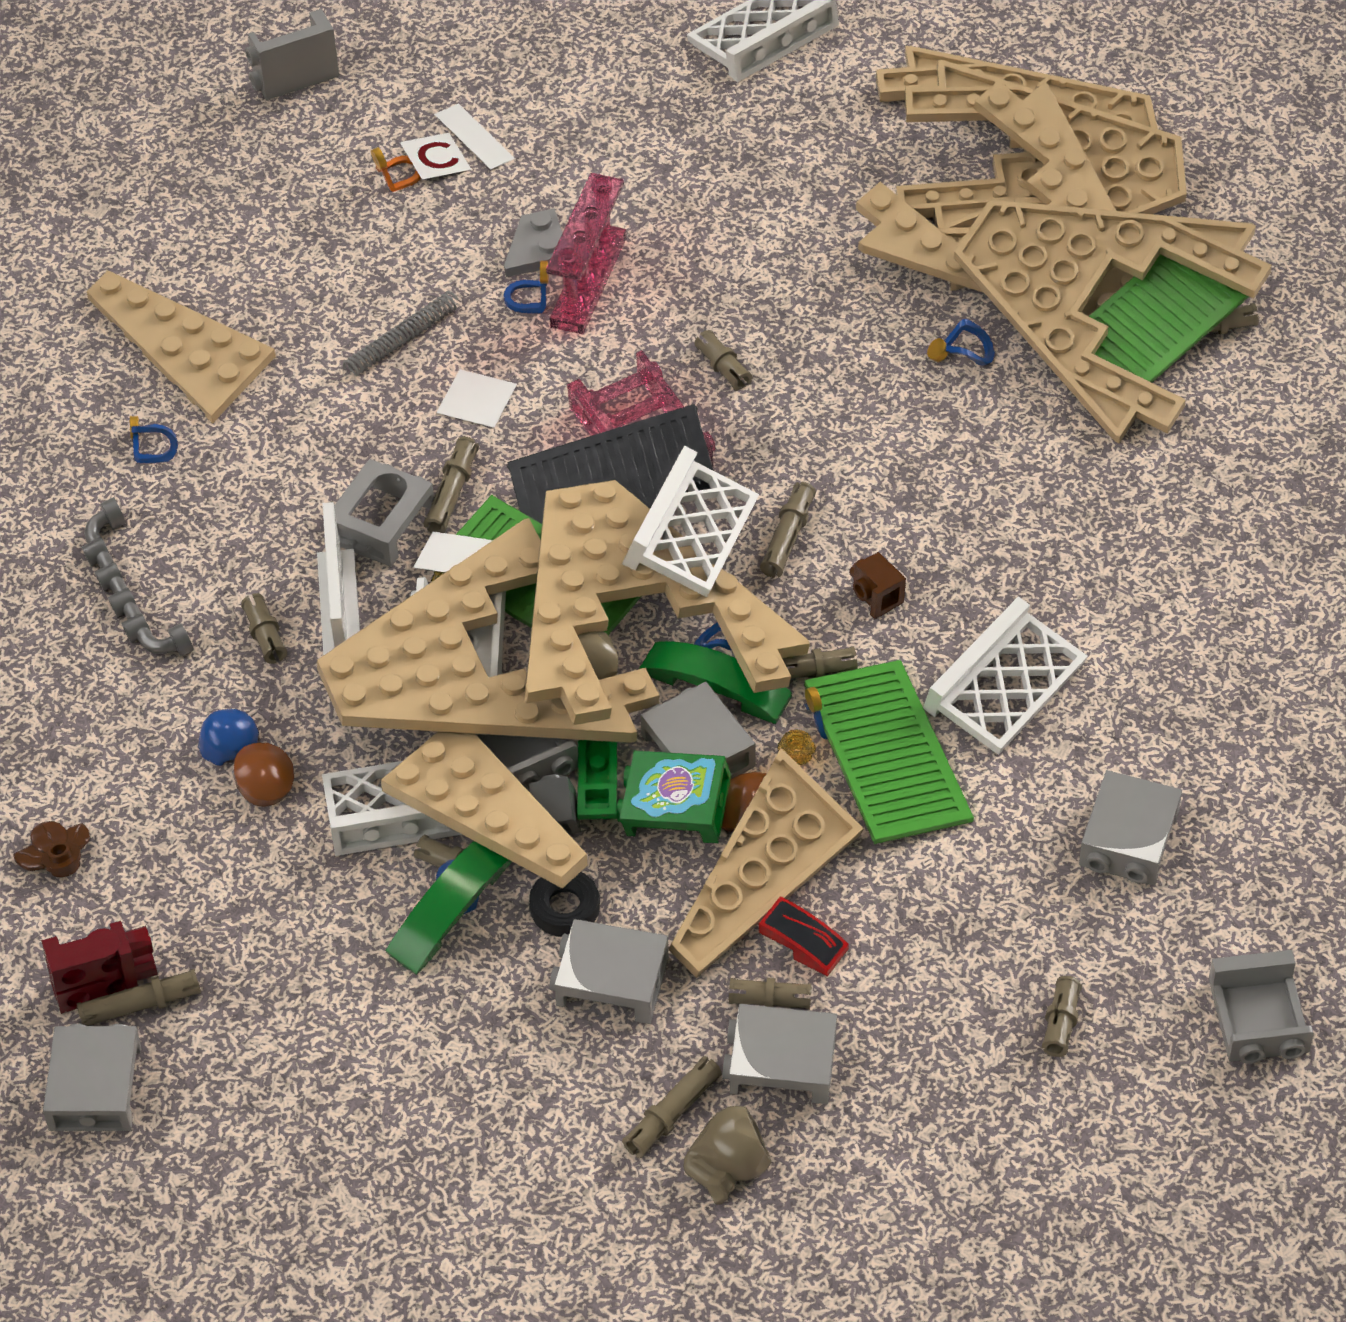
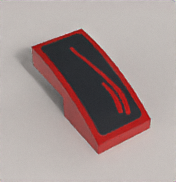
M781 896L759 923L760 934L792 949L794 960L827 977L849 949V944L829 926L808 911Z

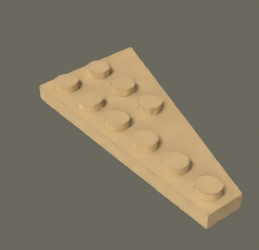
M109 270L86 291L88 300L111 323L114 322L124 332V336L131 343L134 342L142 350V354L173 384H176L193 405H197L205 413V417L212 424L276 357L274 348Z
M438 731L381 779L382 792L561 888H564L588 866L587 853L476 734Z
M780 748L774 762L762 780L751 803L744 812L718 862L669 947V951L696 978L754 929L780 896L788 899L856 840L864 829L782 748Z

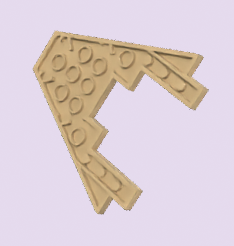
M905 46L907 67L876 70V83L880 102L905 100V86H938L937 60H945L1032 89H1037L1042 83L1046 82L1054 96L1158 129L1150 95L914 46ZM1025 149L1021 153L994 154L993 169L995 179L896 186V195L923 217H934L937 228L971 227L989 199L1014 202L1015 197H1035L1026 189V182L1044 164Z
M937 60L938 86H905L906 122L989 121L974 109V102L994 83L999 81L1022 100L1035 89L945 60ZM1055 96L1116 211L1155 214L1185 202L1187 190L1181 136ZM1009 137L1010 148H1023ZM1015 197L1014 202L1044 204L1037 197ZM970 227L938 229L956 243L968 232ZM950 282V291L964 288V286Z
M997 81L975 100V110L1044 164L1026 182V189L1046 205L1116 211L1046 82L1042 83L1022 100ZM879 182L856 202V210L876 226L859 241L858 250L862 253L984 293L954 259V251L964 236L955 243L882 182ZM1111 266L1081 313L1086 316L1092 314L1134 276Z
M989 199L954 251V259L1117 443L1121 442L1135 419H1139L1168 434L1184 409L1186 399L1094 355L1107 336L1109 326L1081 312L1111 266L1143 280L1161 254L1253 299L1271 273L1272 267L1271 264L1243 252L1255 234L1256 225L1252 223Z
M616 480L546 491L524 698L526 703L561 697L573 725L610 719L612 707L577 636L586 632L607 631L609 619L601 605L604 602L665 592L677 618L713 613L753 693L789 687L791 674L782 658L808 654L810 642L740 584L734 575L727 573L723 569L719 572L708 596L705 597L639 563L636 570L623 565V560L650 508ZM668 527L673 538L684 537L673 527ZM692 546L678 547L684 559L697 557ZM668 549L653 552V555L666 562L674 561ZM702 566L689 568L693 576L705 582L708 578Z
M529 518L522 520L459 564L454 565L449 571L317 659V671L342 726L632 743L637 741V730L628 713L659 704L660 695L646 668L601 679L599 682L612 707L610 719L573 725L561 697L532 703L525 702L527 678L525 668L488 678L466 631L497 623L498 613L489 595L536 583L541 540Z

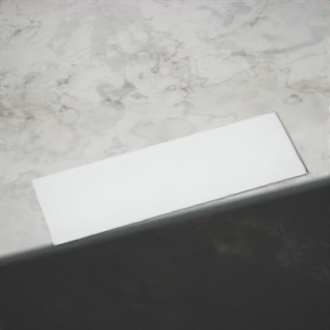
M459 103L434 114L490 169L515 159Z

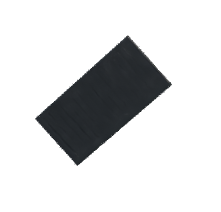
M695 404L507 462V468L510 471L520 512L542 524L546 491L616 480L648 508H651L684 446L698 452L694 459L695 462L713 470L697 413L698 407ZM696 476L693 477V481L699 491L711 489L709 483Z

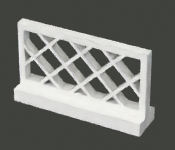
M748 0L688 33L687 40L696 48L726 66L729 76L738 83L839 26L836 0ZM757 7H767V8H769V11H752V10H754V9L757 8ZM775 7H792V10H775ZM732 21H742V22H744V25H727V24L730 23V22H732ZM750 21H767V23L750 24ZM715 35L718 36V39H703V37ZM725 35H741V38L724 39Z
M684 446L637 532L622 564L636 570L639 563L707 597L759 494L695 462L694 459L698 452ZM696 476L709 483L711 489L699 491L693 481V477ZM726 496H735L746 502V505L732 508ZM716 498L721 509L709 511L704 500ZM693 501L698 513L686 514L681 503ZM726 518L732 530L719 531L714 520ZM704 522L709 533L696 535L691 523ZM681 525L686 536L673 538L668 527ZM714 542L720 554L707 555L701 544ZM692 546L697 557L684 559L678 547ZM668 549L674 561L666 562L653 555V552ZM702 566L708 578L705 582L693 576L689 568Z
M334 502L323 503L326 552H317L323 655L360 631L354 549L341 550Z
M1019 596L930 687L923 709L934 717L941 712L998 755L1072 677L1088 657L1029 614L1030 604ZM1026 628L1030 629L1040 637L1041 644H1023L1021 633ZM1043 653L1045 666L1027 667L1025 654ZM1050 653H1063L1073 662L1069 666H1053ZM1001 654H1017L1019 667H1001L999 656ZM1021 676L1024 689L1005 690L1003 677ZM1029 676H1047L1049 687L1047 689H1031ZM979 677H995L998 690H979L977 679ZM999 699L1002 712L983 713L981 700ZM1007 699H1026L1028 710L1026 712H1009ZM957 700H973L975 713H962L953 704ZM985 722H1004L1006 733L1000 739L996 738L986 730Z
M402 761L322 774L335 856L415 843L424 834L432 839L462 834L382 792V788L372 784L376 779L384 778ZM344 784L354 786L346 795L332 790V786ZM363 792L375 796L367 805L355 800ZM385 801L395 805L394 807L378 809ZM346 808L357 812L339 816Z

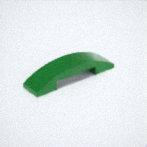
M675 641L655 642L639 669L646 668L650 678L672 686L677 678L696 686L707 682L715 693L741 702V712L773 724L778 722L792 698V692L786 687L753 693L735 657L699 645Z
M578 740V820L617 819V742Z
M473 841L445 869L417 903L386 948V953L417 975L442 947V939L487 885H493L512 861Z

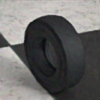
M582 872L564 888L540 877L530 891L529 911L535 924L545 933L562 937L564 933L570 934L574 919L595 922L600 912V894L594 881ZM561 892H570L579 898L580 904L573 912L558 913L549 905L551 898Z

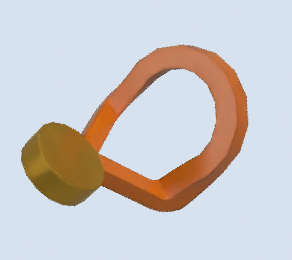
M379 147L371 150V155L376 165L375 168L378 172L382 171L386 184L392 192L412 186L421 179L416 170L409 179L393 184L387 168L401 163L412 164L408 156H399L386 162Z

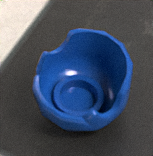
M238 709L217 710L211 713L201 726L198 749L204 759L215 765L222 766L228 760H235L237 753L244 746L257 743L259 730L254 719L246 712Z

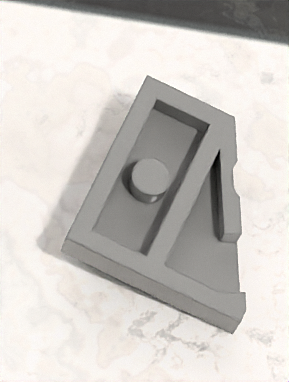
M555 208L521 215L504 264L506 277L539 271L540 261H548L549 268L571 264L570 254Z

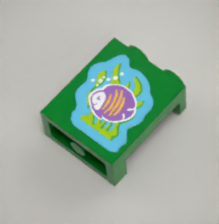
M634 750L631 765H626L623 780L624 787L626 788L624 799H619L617 804V821L622 823L626 835L635 837L637 827L699 831L703 843L718 844L731 781V773L725 756Z

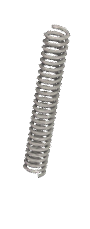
M446 291L441 297H437V299L425 305L424 308H421L420 311H416L415 314L400 322L399 325H395L386 334H382V337H378V339L366 345L365 348H361L360 351L353 354L352 357H348L347 360L343 361V368H347V363L350 371L355 376H359V373H363V370L372 367V364H376V361H380L381 358L384 359L385 355L389 356V352L393 353V350H397L402 344H406V341H410V338L414 339L415 335L418 336L423 330H427V327H431V324H435L436 321L439 322L440 318L443 319L444 316H448V313H452V310H456V303L448 294L452 295L456 300H459V298L453 292Z

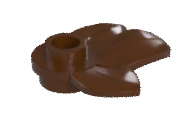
M55 821L39 823L31 831L30 839L32 845L14 853V860L20 867L28 871L46 869L55 877L70 876L80 867V850L89 842L90 832L83 823L76 824L67 830Z

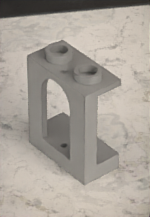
M369 459L334 505L340 547L354 549V552L392 567L399 557L398 539L422 507L431 508L434 499L433 483L423 477L413 476L395 469L389 464H382ZM371 487L401 498L380 527L351 516Z

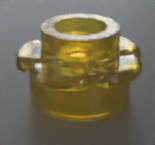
M798 729L786 732L777 747L778 751L782 748L798 765L810 762L812 754L816 751L815 743L810 735Z

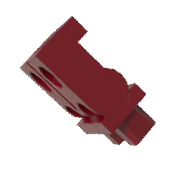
M117 921L109 924L110 929H97L86 938L59 944L57 936L41 940L50 982L61 1014L78 1009L76 1004L78 1002L82 1003L136 987L139 980L158 975L152 954L154 952L153 945L146 926L125 932L122 922Z

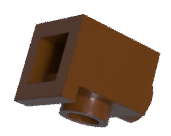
M879 551L865 559L856 561L852 565L849 574L854 579L853 590L861 601H865L871 607L870 616L874 619L904 603L906 578Z

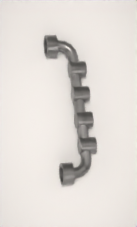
M114 497L100 503L102 511L92 516L86 524L84 534L87 544L81 546L90 566L99 564L101 569L95 571V575L103 591L112 589L114 594L109 596L108 599L116 616L119 617L125 614L128 619L121 624L129 641L132 643L139 640L140 644L147 651L154 654H167L177 650L181 657L194 651V647L182 623L168 629L170 635L168 638L157 639L152 635L131 591L126 586L116 563H114L105 542L99 534L100 529L106 524H110L113 530L126 524V521Z

